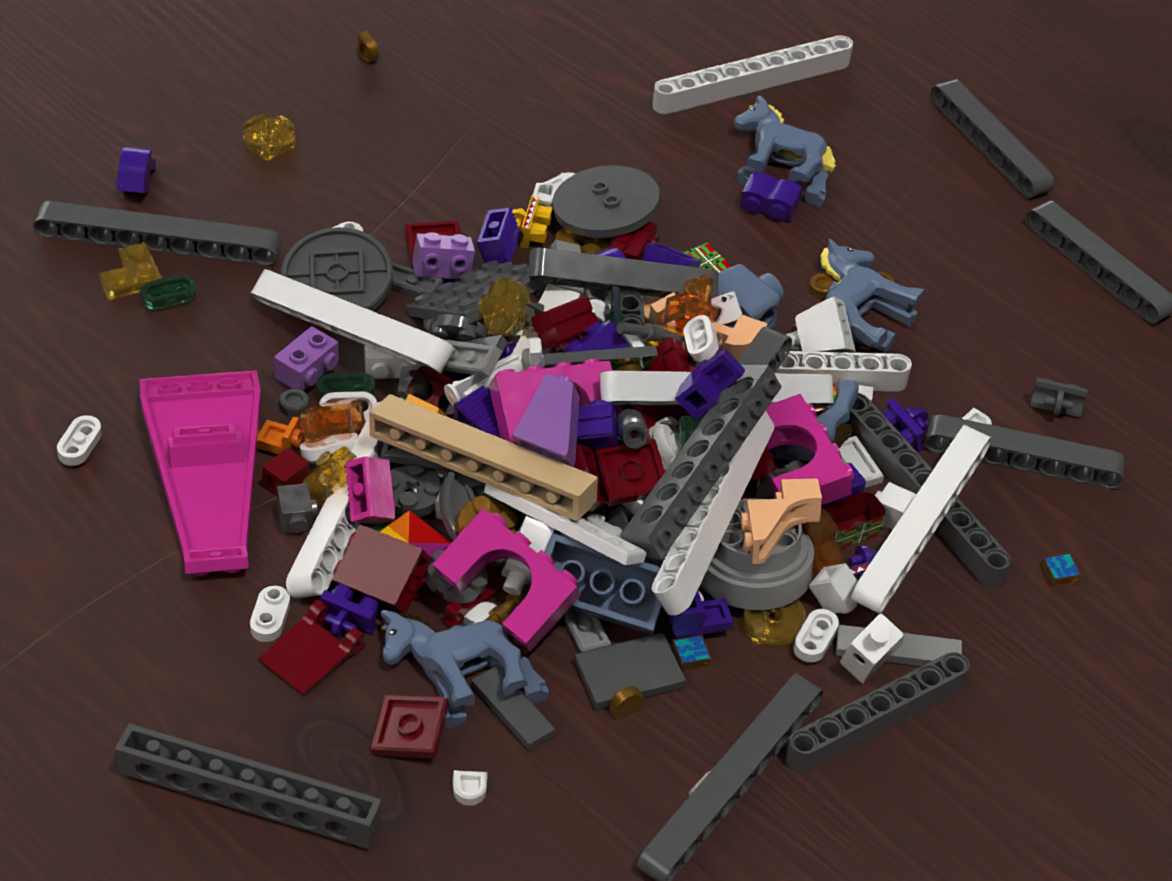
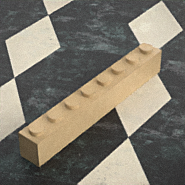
M389 394L369 412L370 437L526 499L578 521L597 502V476Z

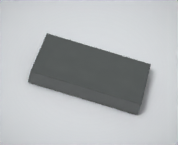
M663 633L578 653L574 656L575 665L596 710L609 707L613 696L619 690L628 686L637 687L644 698L685 688L686 679Z

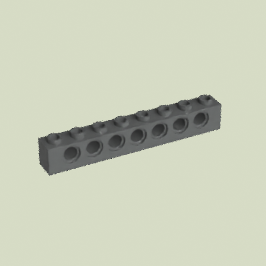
M741 365L745 369L743 376L721 392L717 404L709 409L621 533L620 537L647 552L646 559L662 560L782 388L770 365Z
M128 724L115 748L117 772L363 848L370 849L381 825L382 799L137 725Z

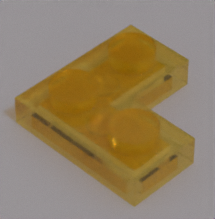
M146 243L118 249L123 268L99 273L100 282L108 300L163 286L162 277Z

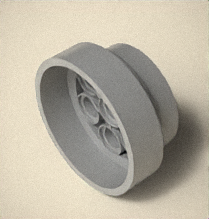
M742 499L700 584L715 599L725 598L727 605L741 609L767 610L790 604L800 598L811 584L814 561L813 543L808 534L802 529V525H795L784 533L764 563L752 564L751 553L745 552L744 533H747V531H742L741 513H747V500L762 499Z

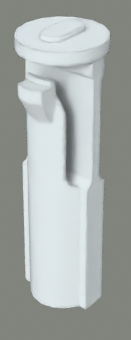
M514 353L499 360L490 377L471 375L463 380L445 385L444 391L448 401L454 406V403L481 386L489 390L490 382L501 370L516 368L523 371L519 356Z

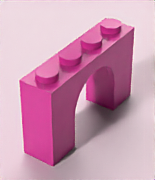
M589 359L577 365L563 362L556 364L552 368L543 369V366L538 365L519 372H514L513 369L499 371L490 382L489 389L500 438L518 445L512 434L546 373L556 377L564 375L571 379L580 396L579 405H590L594 400H601L599 373L612 371L610 361L600 362L599 359ZM613 405L618 416L622 412L621 405Z
M801 394L770 404L766 411L775 427L766 445L767 448L771 449L780 445L792 444L802 446L814 454V458L807 465L772 478L773 499H775V492H780L781 479L818 478L822 496L821 505L851 495V481H854L853 471L848 463H843L837 444L830 442L825 425L823 423L819 424L812 404H807Z
M482 509L432 565L436 572L460 593L480 570L492 561L508 558L520 561L526 565L532 575L530 590L524 600L502 624L512 637L531 651L581 595L576 585L578 580L567 570L564 569L561 573L552 566L555 563L554 560L544 551L540 550L537 553L529 547L531 544L530 540L521 532L517 531L514 534L506 528L508 525L507 521L498 513L493 512L491 515L485 509Z

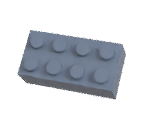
M551 534L545 553L554 560L555 563L552 566L561 573L564 569L567 570L578 580L576 585L581 595L570 606V610L654 635L663 606L653 593L652 584L661 567L646 562L623 565L579 541Z

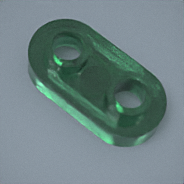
M178 275L148 282L140 289L141 303L150 309H159L191 301L196 296V282L187 275Z
M365 373L326 374L317 381V395L320 399L331 392L364 391L373 396L375 395V380Z

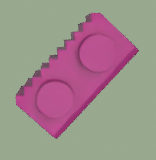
M364 456L346 462L345 467L347 469L345 472L347 473L346 479L348 480L346 484L349 491L347 496L350 503L348 508L351 509L349 513L351 515L350 520L352 522L380 525L395 520L396 505L393 500V476L390 471L389 460Z

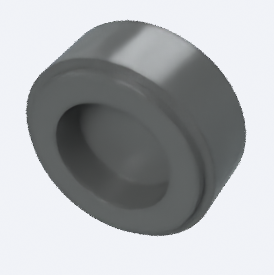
M289 389L280 396V410L287 416H302L309 409V397L302 390Z

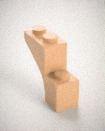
M818 478L781 479L780 492H775V499L747 500V513H741L742 531H747V533H744L745 552L751 553L752 564L764 563L789 528L802 523L820 522L822 496Z

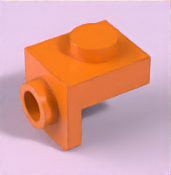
M293 416L288 426L266 420L258 434L257 448L279 454L286 448L293 450L294 447H299L303 437V430H300V418Z

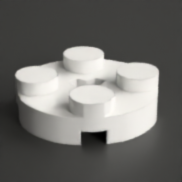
M670 416L656 422L653 427L649 428V435L651 439L656 440L665 471L690 438L687 431L683 433L679 431L676 426L680 423Z

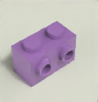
M433 232L417 234L412 260L415 276L460 279L462 274L471 272L475 254L471 237L461 234L445 236Z
M311 326L274 356V378L292 389L304 391L309 386H313L328 370H332L339 361L338 341Z

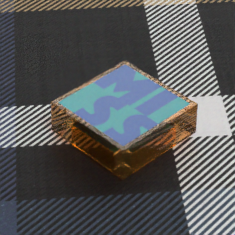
M1071 553L1042 557L1041 566L1052 587L1080 582L1082 574Z
M703 635L672 640L671 647L681 671L711 666L712 658Z

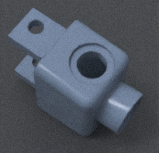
M736 264L719 272L718 296L734 291L742 315L768 323L767 327L774 330L779 303L784 298L783 288L779 280L771 273H765L757 277L743 264ZM683 301L682 309L699 302ZM738 320L730 322L725 326L734 328Z

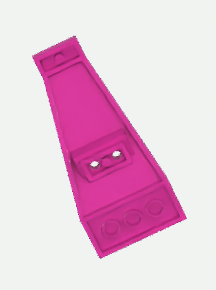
M257 370L139 379L141 409L184 558L185 573L204 576L213 571L237 573L242 569L249 568L247 549L261 407V390Z

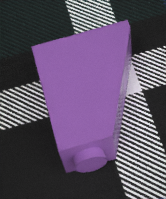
M546 373L512 436L519 446L574 467L580 396L571 379L564 375L556 377Z

